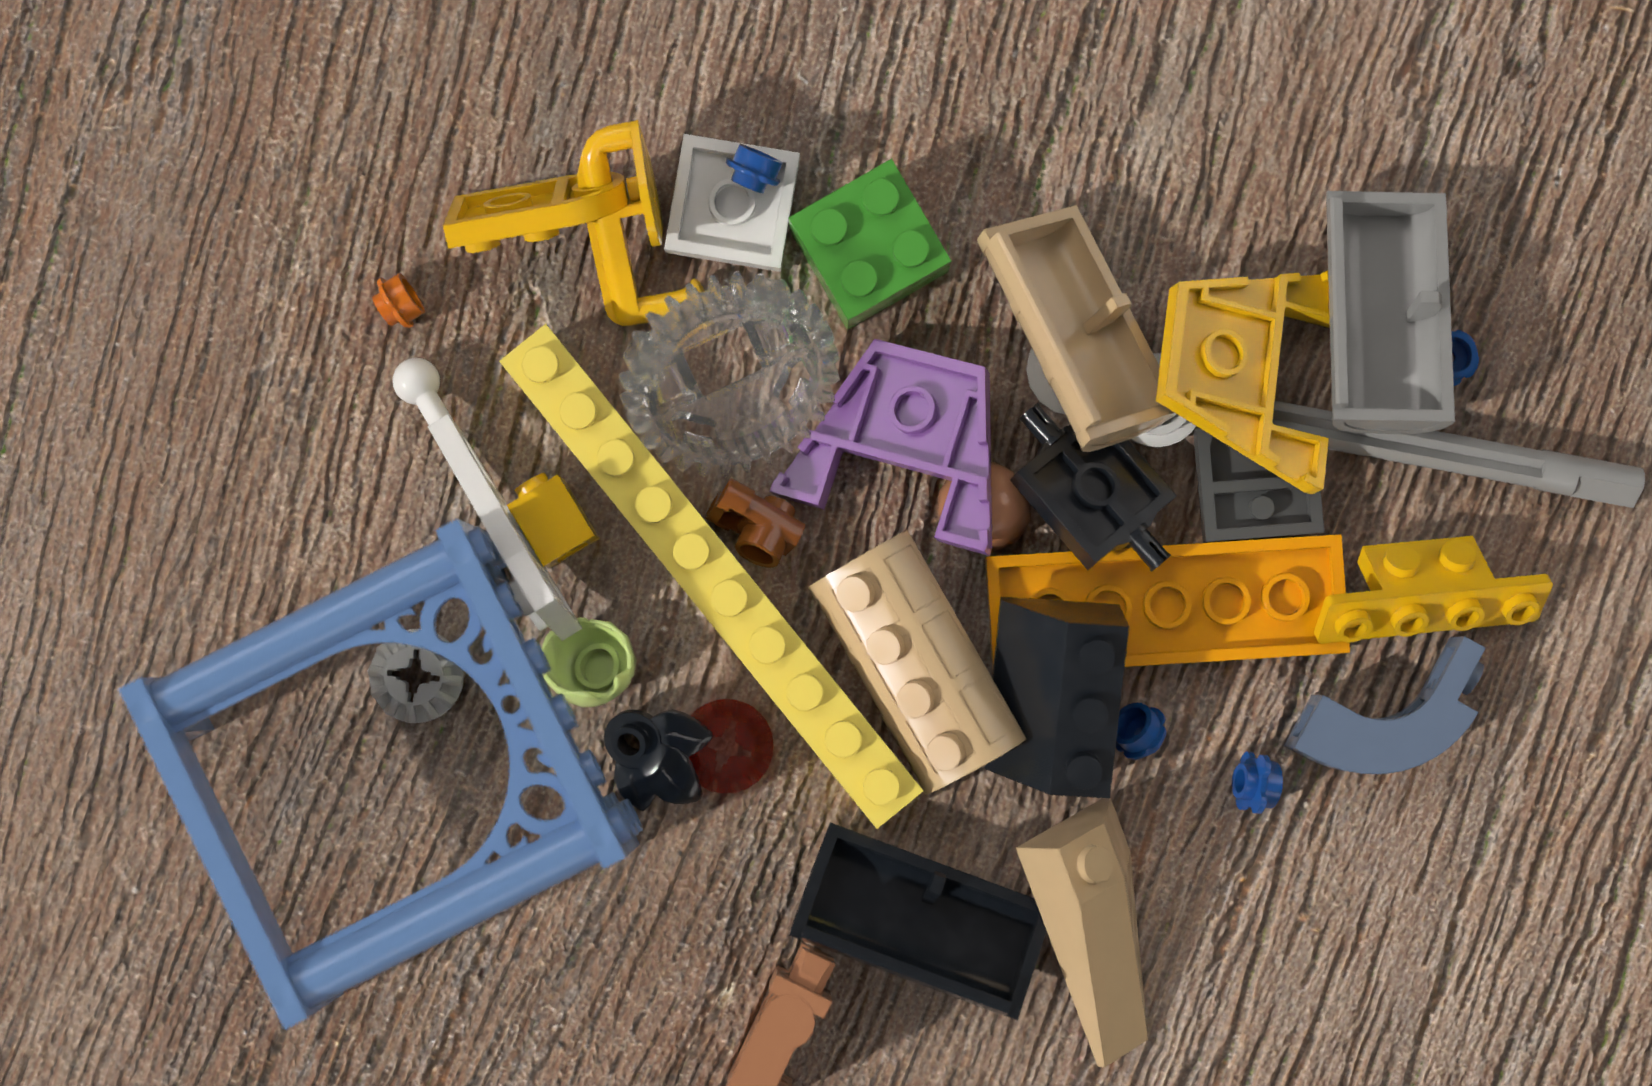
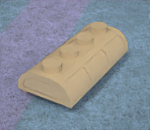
M1077 205L987 228L982 231L977 239L978 244L1010 303V308L1016 320L1019 321L1043 369V374L1069 420L1083 452L1099 450L1137 437L1176 415V413L1155 401L1160 366L1130 310L1131 302L1127 294H1122Z
M908 530L874 547L808 587L845 649V654L849 661L854 665L879 709L887 728L891 730L912 767L925 795L937 791L979 769L1027 739Z

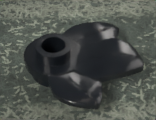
M674 709L666 710L655 716L644 711L625 710L610 720L604 733L605 747L609 755L616 761L614 770L616 787L624 799H629L632 806L640 811H644L650 806L656 795L663 801L672 804H689L697 802L702 798L701 784L689 757L704 748L713 738V733L706 725L685 712ZM625 733L633 734L638 738L640 742L639 749L631 747L625 741Z

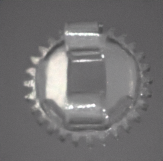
M734 272L729 281V286L721 287L715 275H711L708 280V290L700 293L691 283L687 284V299L679 303L669 295L665 297L664 300L668 312L663 317L659 314L648 312L646 317L652 330L647 332L634 331L632 333L633 340L628 344L623 353L624 361L629 370L619 373L620 382L623 389L626 390L620 394V398L625 410L628 411L626 416L632 429L635 430V433H638L641 442L647 450L654 449L662 463L673 459L681 472L686 471L694 463L697 472L702 477H705L712 466L717 465L720 473L727 478L732 465L741 464L744 471L748 474L751 471V461L763 458L767 464L772 466V453L782 447L787 452L793 454L790 440L796 435L805 438L811 437V432L806 425L809 420H825V414L820 403L835 401L830 385L840 380L835 366L840 357L833 343L835 339L830 326L823 319L824 316L816 303L809 305V301L801 289L790 293L785 280L781 278L779 280L765 278L763 273H757L754 279L745 285L740 273ZM742 326L752 350L761 365V369L708 395H702L684 354ZM802 361L810 378L808 381L805 377H800L798 385L788 401L793 407L789 411L779 398L780 391L786 384L791 369L795 364ZM685 419L698 424L710 425L715 429L718 445H714L712 437L700 436L687 431L683 433V440L680 439L672 421Z

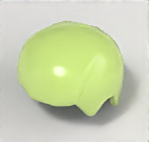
M578 617L577 620L583 629L562 641L553 631L546 635L542 650L548 660L551 671L543 674L546 683L558 695L563 693L568 703L583 708L597 707L609 703L628 688L631 679L635 675L637 661L630 639L612 622L595 619L588 620L587 618Z

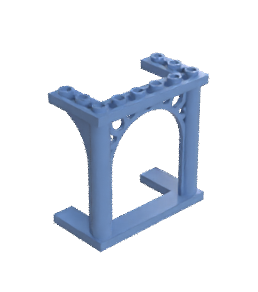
M456 519L435 530L439 537L438 540L164 677H140L118 688L284 1030L309 1018L343 995L346 990L598 863L604 869L626 858L640 845L636 835L643 831V827L629 799L627 798L619 802L614 792L604 797L602 796L598 786L606 783L604 773L591 749L580 752L570 731L579 726L574 712L563 693L553 697L543 677V674L551 671L548 660L535 637L525 641L515 621L516 618L523 615V611L519 603H516L512 597L514 593L508 584L509 580L503 570L507 565L487 530L484 531L479 526L477 527ZM453 598H460L469 608V624L464 634L458 640L446 643L437 634V615L447 601ZM425 602L420 616L421 629L409 632L400 623V617L417 615L413 607ZM385 622V630H372L374 626ZM482 628L486 632L483 638L484 651H493L491 660L486 664L477 663L470 652V646L477 640ZM375 643H400L424 648L439 654L467 672L480 685L495 707L503 725L509 751V783L499 819L481 848L455 872L320 941H316L292 953L189 740H194L214 730L209 717L347 649ZM504 672H506L511 683L500 686V681ZM509 695L516 696L520 701V708L515 713H508L503 707V701ZM529 718L534 730L520 727V724ZM532 747L542 750L543 753L538 754L537 758L545 766L553 767L556 774L550 772H531L524 760L526 751ZM533 785L551 787L562 796L565 809L561 816L556 819H538L530 815L523 808L521 794L526 788ZM518 823L523 829L539 834L541 837L529 843L527 836H524L518 845L511 847L508 840V830L511 825ZM494 851L500 855L499 859L487 863Z

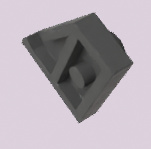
M1200 428L1193 430L1203 543L1325 533L1321 491L1313 495L1304 493Z

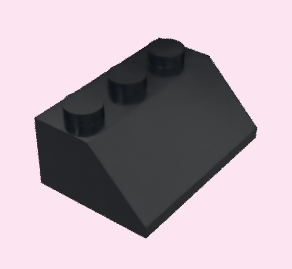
M1000 597L992 679L1027 739L1007 753L984 765L986 770L1049 795L1110 799L1129 625L1120 604Z

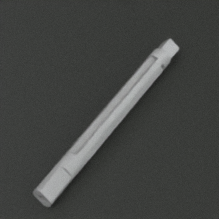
M1275 401L1273 424L1329 438L1328 449L1533 487V489L1630 508H1634L1644 489L1645 472L1640 467L1545 449L1536 450L1440 431L1418 434L1348 432L1332 426V411Z

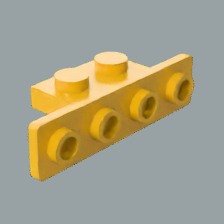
M1473 536L1362 546L1357 563L1370 591L1327 596L1324 600L1314 634L1318 643L1323 644L1342 641L1356 642L1362 639L1391 636L1408 637L1420 633L1450 630L1466 631L1472 628L1509 624L1522 625L1539 619L1553 583L1548 574L1495 579Z

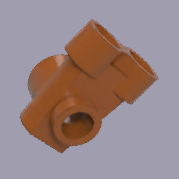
M730 478L724 489L717 493L705 515L706 520L724 530L729 531L731 529L739 533L740 535L735 544L738 554L747 561L766 568L777 567L782 555L786 556L796 547L806 525L794 518L796 511L789 502L775 496H765L762 499L755 494V490L733 478Z

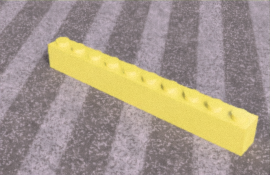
M544 324L499 361L875 828L878 829L920 795L923 789L551 329Z

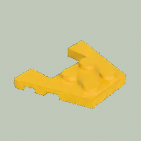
M1328 271L1318 275L1300 276V273L1280 274L1275 278L1248 280L1247 276L1179 281L1169 289L1155 401L1304 493L1313 495L1323 490L1329 438L1275 425L1272 421L1284 316L1330 328Z

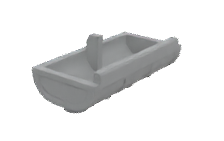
M1327 191L1332 426L1348 432L1375 434H1418L1447 428L1455 422L1446 193Z

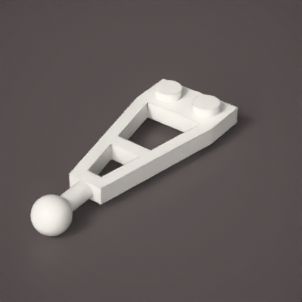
M410 358L400 363L393 374L392 382L395 393L404 402L417 405L429 425L427 427L515 579L509 585L514 593L512 597L516 603H519L525 616L529 615L539 631L549 627L562 641L583 629L550 573L541 564L468 440L454 422L437 394L440 387V376L435 366L422 358Z

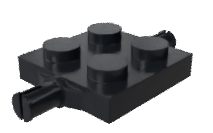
M1039 403L1035 404L1019 418L1042 446L1035 458L1018 470L1010 481L1087 570L1092 568L1111 551L1125 548L1128 545L1146 563L1151 572L1171 556L1148 531V528L1151 526L1156 514L1169 505L1177 495L1129 440L1099 450L1083 452L1072 426L1069 425L1059 429L1040 407Z

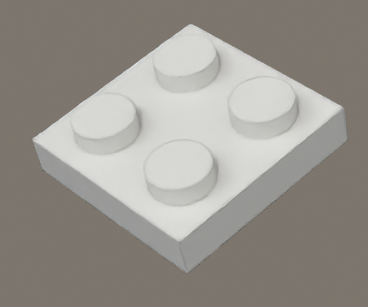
M684 134L664 246L665 253L781 272L789 226L788 217L791 215L800 153L743 144L783 162L777 179L780 180L779 185L771 186L767 184L764 194L731 180L735 170L726 164V159H733L739 144L743 143Z

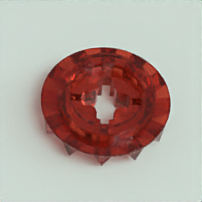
M719 699L704 704L691 714L692 717L706 725L714 737H722L725 730L730 728L731 722H737L734 730L736 732L735 742L743 746L744 750L752 752L751 757L743 754L740 757L731 755L727 763L723 764L721 771L716 770L718 764L716 760L717 750L709 747L708 743L704 748L689 757L702 787L711 792L737 793L751 787L763 777L772 760L774 742L769 724L758 710L739 700Z

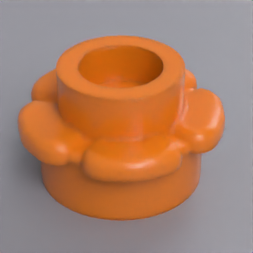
M401 273L396 274L387 281L383 277L377 280L379 293L374 295L372 299L383 319L390 326H394L399 322L405 328L413 327V320L424 314L425 308L409 281Z

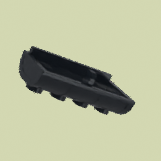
M830 822L799 903L789 936L1017 1021L1047 930L1035 898Z

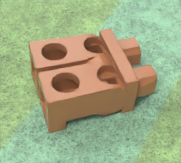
M802 942L789 970L779 965L776 966L769 981L770 993L765 998L728 1074L726 1086H792V1078L783 1074L795 1048L806 1043L812 1035L815 1026L814 1014L824 1019L832 1003L831 992L824 987L835 967L833 956Z

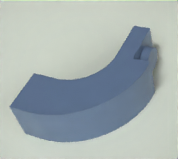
M1465 636L1450 637L1417 697L1407 707L1387 717L1375 719L1364 717L1324 695L1311 694L1284 746L1320 765L1360 774L1395 773L1422 765L1450 748L1470 727L1479 713L1459 702L1458 699L1461 693L1464 695L1470 694L1477 685L1484 670V664L1480 663L1479 660L1486 648Z

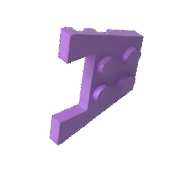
M874 339L831 401L834 404L815 431L810 430L797 447L800 449L798 455L785 473L780 472L775 478L770 492L776 497L824 510L841 456L844 452L950 480L952 482L934 538L941 543L990 556L992 550L989 371L984 366Z

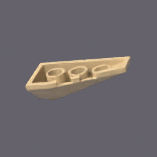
M1111 798L1100 799L1016 847L1098 1067L1104 1068L1148 1040L1131 852Z

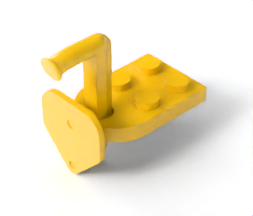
M639 120L608 125L596 130L584 145L577 174L455 196L443 223L448 249L465 246V250L468 253L494 249L501 245L500 239L521 235L524 236L526 242L548 240L558 236L560 228L586 223L605 311L614 323L621 326H632L676 318L701 309L705 311L711 309L710 300L697 279H692L690 286L680 290L638 297L622 218L644 214L652 247L662 245L663 234L662 214L652 163ZM633 148L636 176L626 178L625 183V178L622 174L610 171L607 153Z

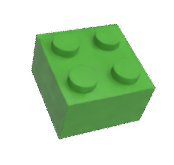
M892 158L788 217L789 231L847 330L948 273L952 262Z

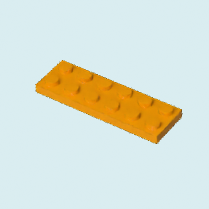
M1342 534L1163 545L1162 547L1171 556L1152 572L1132 547L1111 551L1089 570L1085 568L1072 551L985 557L992 674L1000 597L1120 604L1129 625L1125 667L1350 653V642L1342 641L1321 644L1318 643L1314 634L1325 598L1333 594L1346 593Z

